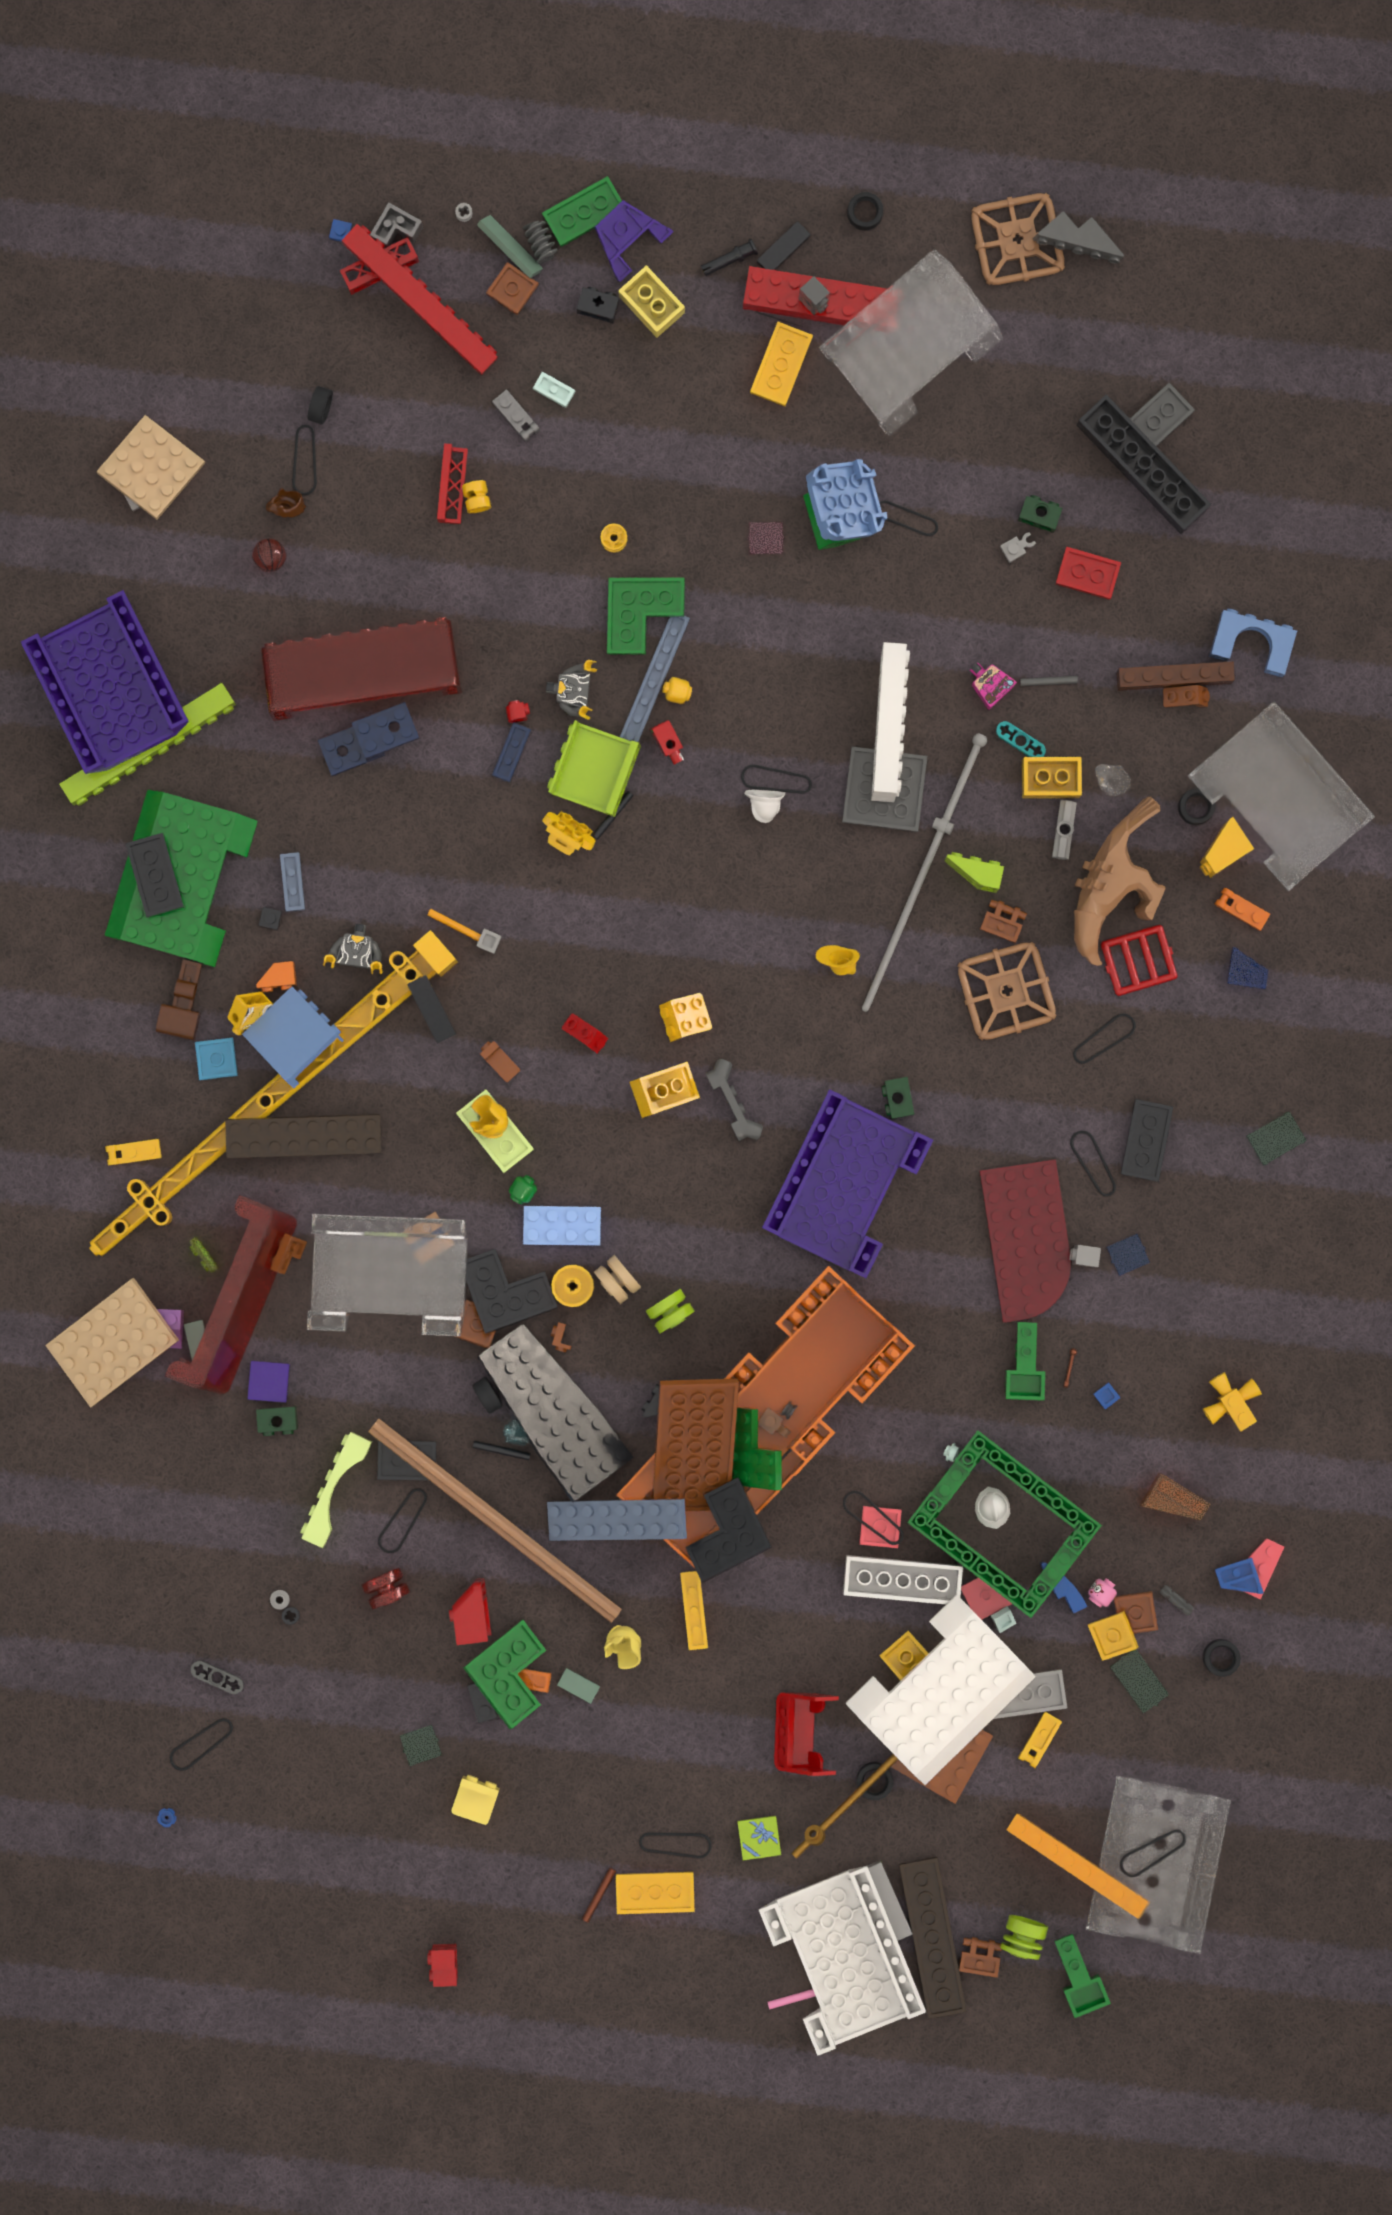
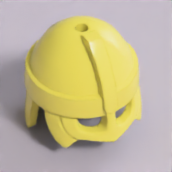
M617 1625L613 1627L606 1638L604 1646L605 1658L615 1653L617 1654L618 1667L620 1669H630L638 1666L641 1662V1638L634 1629L628 1626Z

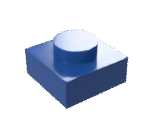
M333 219L329 239L342 242L341 240L351 231L352 223Z
M1109 1382L1093 1393L1104 1409H1107L1120 1399V1396Z

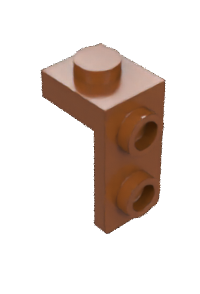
M1192 685L1163 689V706L1166 708L1189 705L1208 707L1210 694L1206 687Z
M488 1041L481 1048L482 1052L480 1055L506 1083L520 1072L518 1066L504 1053L495 1041L492 1043Z

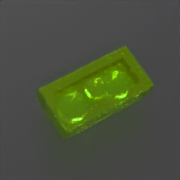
M194 1237L189 1241L191 1243L189 1248L195 1256L199 1255L203 1260L201 1265L207 1272L210 1270L211 1273H214L220 1269L198 1237Z

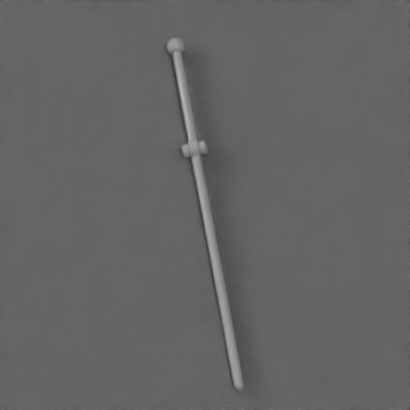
M980 733L975 734L972 738L973 748L943 818L936 817L932 828L937 829V832L862 1006L864 1012L869 1010L942 837L945 833L950 835L954 828V824L950 823L951 816L980 748L987 744V737Z

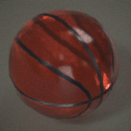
M268 538L259 541L255 545L252 558L260 570L275 572L283 566L286 560V552L280 542Z

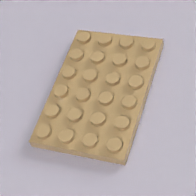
M132 1278L45 1346L91 1408L177 1343L179 1339L137 1281Z

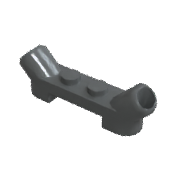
M724 1059L716 1060L714 1069L705 1074L713 1091L721 1088L737 1120L731 1124V1127L738 1141L747 1137L753 1140L760 1139L763 1130L762 1124L745 1119L743 1114L746 1111L741 1102L737 1103L735 1099L737 1093L733 1085L729 1087L727 1083L733 1066L732 1063Z

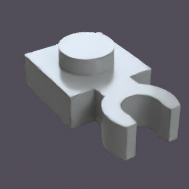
M1030 532L1024 534L1020 541L1016 536L1000 546L1009 563L1026 554L1024 548H1032L1036 544L1035 541L1032 543L1026 542V538L1031 535Z

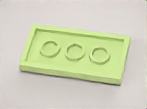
M484 1090L456 1114L503 1173H505L534 1149L509 1117L507 1129L501 1137L486 1138L473 1131L469 1123L479 1121L480 1116L471 1108L472 1103L483 1095H488L494 1100L490 1093Z

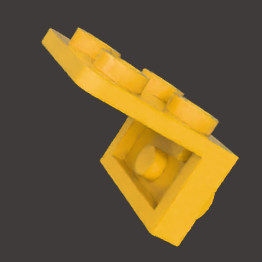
M700 993L670 1000L659 1005L660 1015L663 1018L666 1034L670 1042L708 1031L712 1028L703 996Z

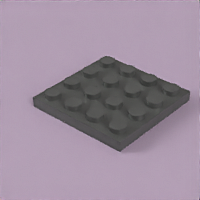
M851 747L842 823L918 832L928 756L903 753L902 759L899 760V762H902V773L900 778H898V780H901L899 797H896L894 802L871 801L875 749Z

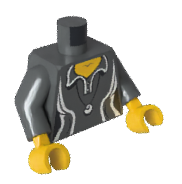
M587 660L585 663L577 664L564 670L562 674H559L558 683L547 682L546 693L557 694L556 702L570 716L590 719L586 715L587 711H592V709L587 707L591 676L588 671H597V669L591 668V665L596 663V661Z
M355 924L353 934L345 933L344 936L339 937L332 945L328 955L324 957L323 966L330 962L332 963L331 968H334L336 960L338 965L371 969V974H373L375 969H379L380 974H382V953L377 942L373 941L372 937L365 936L366 925Z

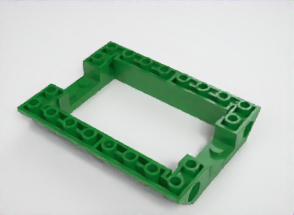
M979 1431L971 1438L947 1473L907 1522L1030 1618L1037 1612L1102 1526ZM981 1459L993 1466L1074 1529L1028 1591L935 1520Z

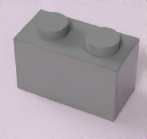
M1074 1245V1248L1070 1249L1069 1260H1072V1265L1097 1268L1099 1267L1101 1248Z

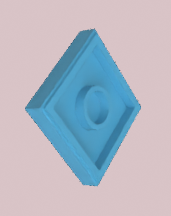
M234 1038L195 1042L199 1080L238 1076Z

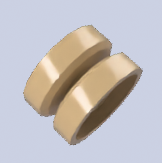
M613 1255L607 1260V1265L613 1271L611 1274L603 1266H600L594 1273L600 1279V1283L606 1291L622 1304L628 1299V1295L622 1287L626 1286L631 1293H635L641 1286L618 1258Z

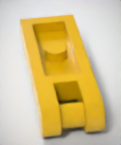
M159 1139L105 1146L109 1156L107 1160L108 1166L162 1158ZM116 1151H121L122 1158L116 1157Z
M1044 1712L1019 1754L1018 1759L1021 1761L1025 1760L1030 1763V1766L1036 1768L1062 1721ZM1031 1749L1037 1752L1035 1756L1029 1754Z

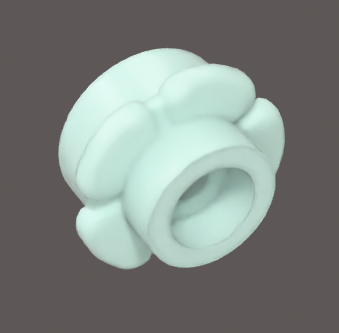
M954 1443L952 1446L948 1445L943 1455L946 1456V1461L954 1462L959 1454L960 1448L956 1447Z

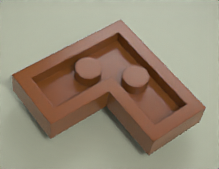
M285 1233L279 1242V1249L272 1259L270 1269L285 1275L291 1258H301L307 1241Z

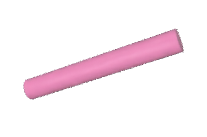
M811 1989L769 2001L768 2006L769 2009L812 1998L816 1995L814 1990Z

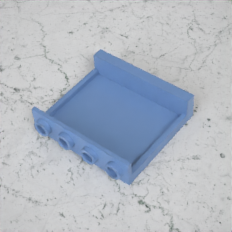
M291 987L242 1035L290 1086L295 1088L299 1084L295 1078L336 1038L341 1042L344 1040L339 1036L341 1031L334 1024L332 1026L328 1024L330 1020L323 1012L319 1015L316 1012L319 1008L312 1001L309 1003L306 1001L308 997L301 989L296 991Z

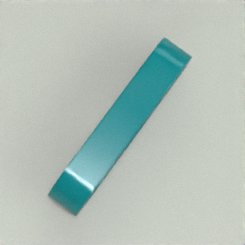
M1007 721L998 724L996 734L1000 739L1028 757H1044L1046 749L1042 743ZM1005 726H1008V732H1010L1011 734H1013L1014 731L1017 732L1013 736L1012 741L1009 740V738L1011 737L1009 734H1001L1002 730L1000 729V727L1004 728ZM1017 736L1025 737L1026 744L1024 746L1016 744L1015 739ZM1030 741L1033 742L1031 744L1033 748H1041V755H1033L1034 751L1031 748L1028 751L1025 750Z

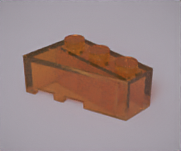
M1158 1473L1139 1504L1142 1507L1200 1521L1211 1505L1162 1473Z

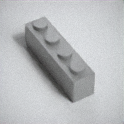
M879 1860L867 1865L897 1941L912 1935L881 1861Z

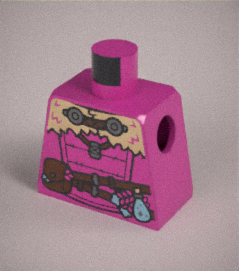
M976 663L970 669L977 678L972 683V687L988 710L1001 700L1017 683L993 664L985 670L979 663Z

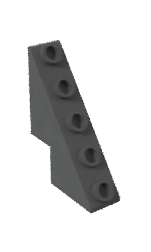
M1064 211L1033 238L1040 245L1049 244L1059 250L1068 249L1072 250L1075 254L1090 255L1094 259H1107L1113 264L1120 263V260L1125 256L1092 217L1081 227L1077 228Z

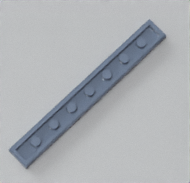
M689 617L669 618L620 738L639 742L690 620Z

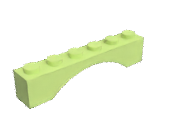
M350 1432L349 1435L345 1434L341 1443L344 1447L341 1453L337 1452L333 1460L336 1463L333 1471L329 1469L325 1480L328 1482L325 1488H320L317 1498H319L317 1506L313 1505L309 1512L311 1519L309 1523L305 1522L300 1532L303 1534L302 1539L321 1548L325 1546L332 1531L329 1508L333 1490L339 1479L349 1468L365 1459L373 1441L353 1432Z

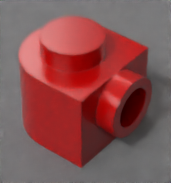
M516 700L509 702V705L505 707L508 723L528 720L527 715L530 714L528 703L524 704Z

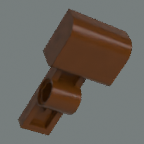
M183 959L179 978L175 985L172 1006L161 1004L156 1032L195 1041L201 1013L192 1011L203 964Z

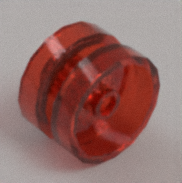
M400 1567L361 1584L365 1594L378 1592V1594L370 1597L368 1600L372 1610L383 1605H389L410 1593L407 1583H400L394 1586L395 1582L403 1578Z

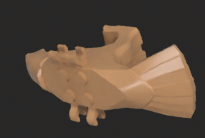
M1152 797L1143 799L1116 825L1101 846L1095 859L1091 862H1084L1082 868L1089 870L1087 878L1085 877L1083 880L1078 878L1075 886L1082 888L1079 895L1077 910L1074 911V941L1078 952L1090 964L1102 965L1098 955V939L1102 924L1106 916L1127 893L1135 890L1139 895L1140 902L1134 910L1137 917L1141 920H1152L1166 889L1165 886L1158 885L1152 880L1148 870L1135 866L1131 862L1127 849L1129 835L1146 820L1160 812V805Z

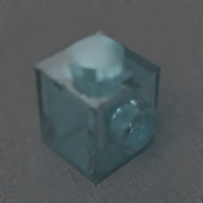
M512 1420L508 1425H505L503 1431L505 1442L524 1446L529 1442L525 1436L522 1426H519L516 1420Z

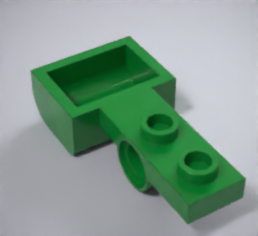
M1017 1322L1016 1370H1005V1399L1045 1400V1371H1036L1037 1323Z
M1071 1933L1054 1940L1071 1985L1063 1988L1074 2018L1111 2004L1099 1974L1092 1977L1089 1976L1073 1934Z

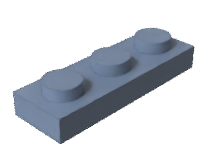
M300 853L280 854L286 912L305 910Z

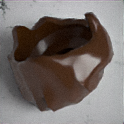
M280 488L278 494L266 504L268 512L284 518L298 516L306 508L301 493L298 491H286L283 488Z

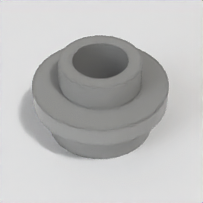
M283 1590L273 1592L270 1597V1603L275 1609L286 1608L290 1601L288 1593ZM278 1596L283 1598L282 1603H277L276 1598Z

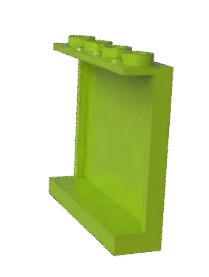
M575 720L574 724H570L567 735L569 737L567 742H564L561 747L562 756L560 760L556 761L554 767L556 772L554 778H550L548 782V792L551 795L615 817L641 745L638 742L620 738Z

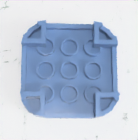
M856 459L853 462L829 465L825 463L806 475L808 492L823 539L841 541L864 538L882 530L884 522L887 520V512L882 513L873 481V478L877 475L874 469L871 470L863 463V460Z

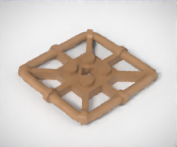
M1037 193L1016 198L1011 196L1007 197L1006 200L973 207L971 210V220L976 239L975 249L978 251L982 273L988 285H1001L1021 280L1026 282L1032 278L1063 271L1065 268L1063 250L1055 248L1056 261L1040 251L1039 244L1033 240L1037 234L1034 219L1044 204L1046 205L1049 223L1056 218L1049 194ZM1040 201L1029 218L1016 220L1015 205ZM1008 207L1011 221L998 223L983 212ZM979 218L996 229L997 241L986 243L983 241ZM1015 235H1019V237L1023 238L1020 244H1017L1016 241H1013ZM1000 247L1002 259L993 273L990 274L985 249ZM1038 256L1053 267L1027 271L1025 258ZM1019 259L1022 273L996 278L1006 262Z
M1020 943L999 950L996 948L992 949V952L968 958L962 961V963L959 962L957 966L958 976L966 999L964 1003L965 1006H968L973 1027L979 1039L989 1040L1015 1032L1017 1034L1022 1033V1030L1046 1024L1056 1018L1055 1004L1048 984L1049 977H1046L1040 953L1035 943ZM1026 950L1017 968L1004 971L1000 957ZM1031 953L1039 979L1025 983L1021 970ZM995 959L999 973L985 976L969 966ZM966 972L984 981L987 994L973 998ZM1041 984L1048 1010L1030 1001L1027 991L1028 987ZM1004 986L1012 988L1010 996L1002 994ZM989 999L993 1012L984 1029H982L975 1003ZM1028 1005L1045 1016L1019 1023L1015 1009ZM1010 1010L1014 1025L988 1032L996 1015Z

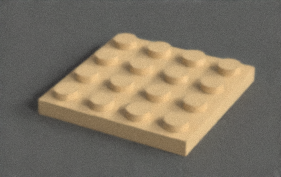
M145 415L97 470V474L158 520L202 468L205 461Z

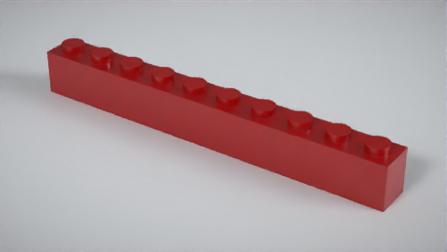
M356 224L341 240L342 244L480 375H483L497 360V351L492 346L483 344L481 342L483 338L477 332L472 333L468 329L469 325L462 318L458 320L454 316L455 312L448 305L444 307L440 303L441 298L435 292L430 293L425 289L427 285L420 278L416 280L412 276L413 272L406 265L402 267L394 253L386 252L383 249L385 245L379 239L374 240L370 236L371 232L364 225L360 227Z

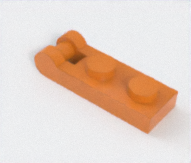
M1223 888L1220 899L1216 900L1215 905L1261 931L1270 913L1238 896L1231 890ZM1229 898L1233 900L1231 906L1226 904Z

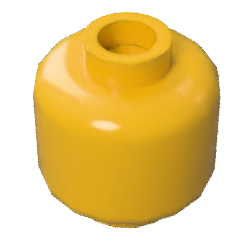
M672 677L669 682L664 683L662 692L665 693L666 700L683 704L685 701H689L692 687L687 680Z

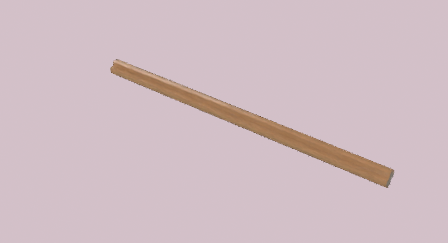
M378 1419L368 1431L610 1623L619 1615L622 1610L620 1607L382 1420Z

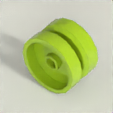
M681 1289L646 1310L650 1319H655L660 1315L664 1317L655 1324L659 1333L664 1332L668 1328L672 1329L686 1320L687 1316L695 1312L690 1303H686L680 1308L677 1306L686 1297Z

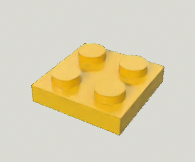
M1124 1611L1088 1624L1102 1661L1139 1647Z

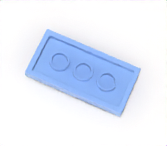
M524 1206L523 1245L600 1246L601 1207Z

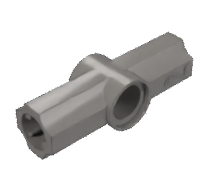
M1060 800L1052 858L1069 859L1071 839L1074 831L1076 802ZM1060 826H1067L1069 834H1062L1059 829Z

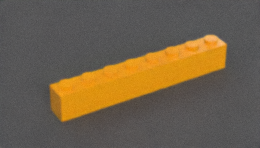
M1016 1814L1007 1828L1008 1832L1137 1919L1141 1918L1150 1904L1149 1900L1022 1815Z

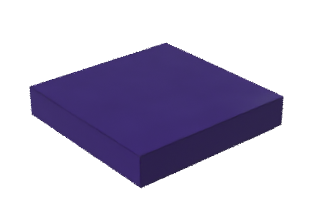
M251 1361L248 1400L287 1402L290 1364Z

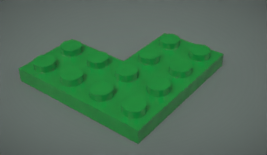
M609 578L607 654L646 655L647 617H684L685 578Z
M737 1407L732 1480L739 1478L742 1485L746 1487L775 1491L782 1490V1451L758 1448V1409Z
M524 1620L517 1623L463 1667L509 1729L514 1728L541 1705L518 1675L519 1672L546 1651Z

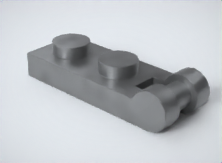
M507 389L492 401L525 442L530 439L532 434H537L540 431L538 425ZM528 424L529 428L524 431L522 427Z

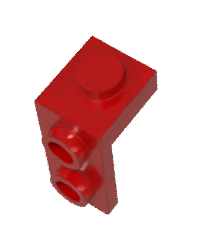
M573 1013L562 1026L565 1032L597 1054L608 1040L598 1029Z

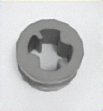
M460 203L456 207L455 212L458 220L467 222L472 218V208L469 204ZM464 208H467V213L469 214L461 216V212L459 211L464 210Z

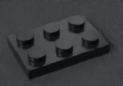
M378 1441L377 1480H428L392 1450ZM408 1441L436 1463V1441Z

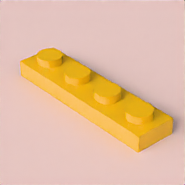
M697 1571L680 1572L689 1650L708 1648L701 1580Z

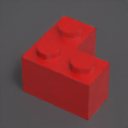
M433 1944L432 1949L428 1953V1965H431L429 1980L433 1981V1987L457 1986V1944Z

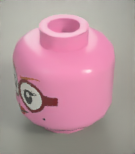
M1107 1578L1104 1581L1097 1579L1088 1590L1090 1596L1088 1599L1100 1608L1102 1606H1109L1117 1595L1114 1589L1115 1584Z

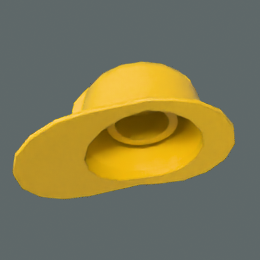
M836 945L821 947L815 954L816 959L820 963L830 966L836 975L855 974L856 962L860 958L858 951Z

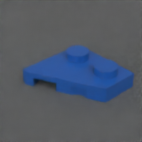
M1252 1557L1215 1569L1221 1588L1257 1594L1264 1593Z

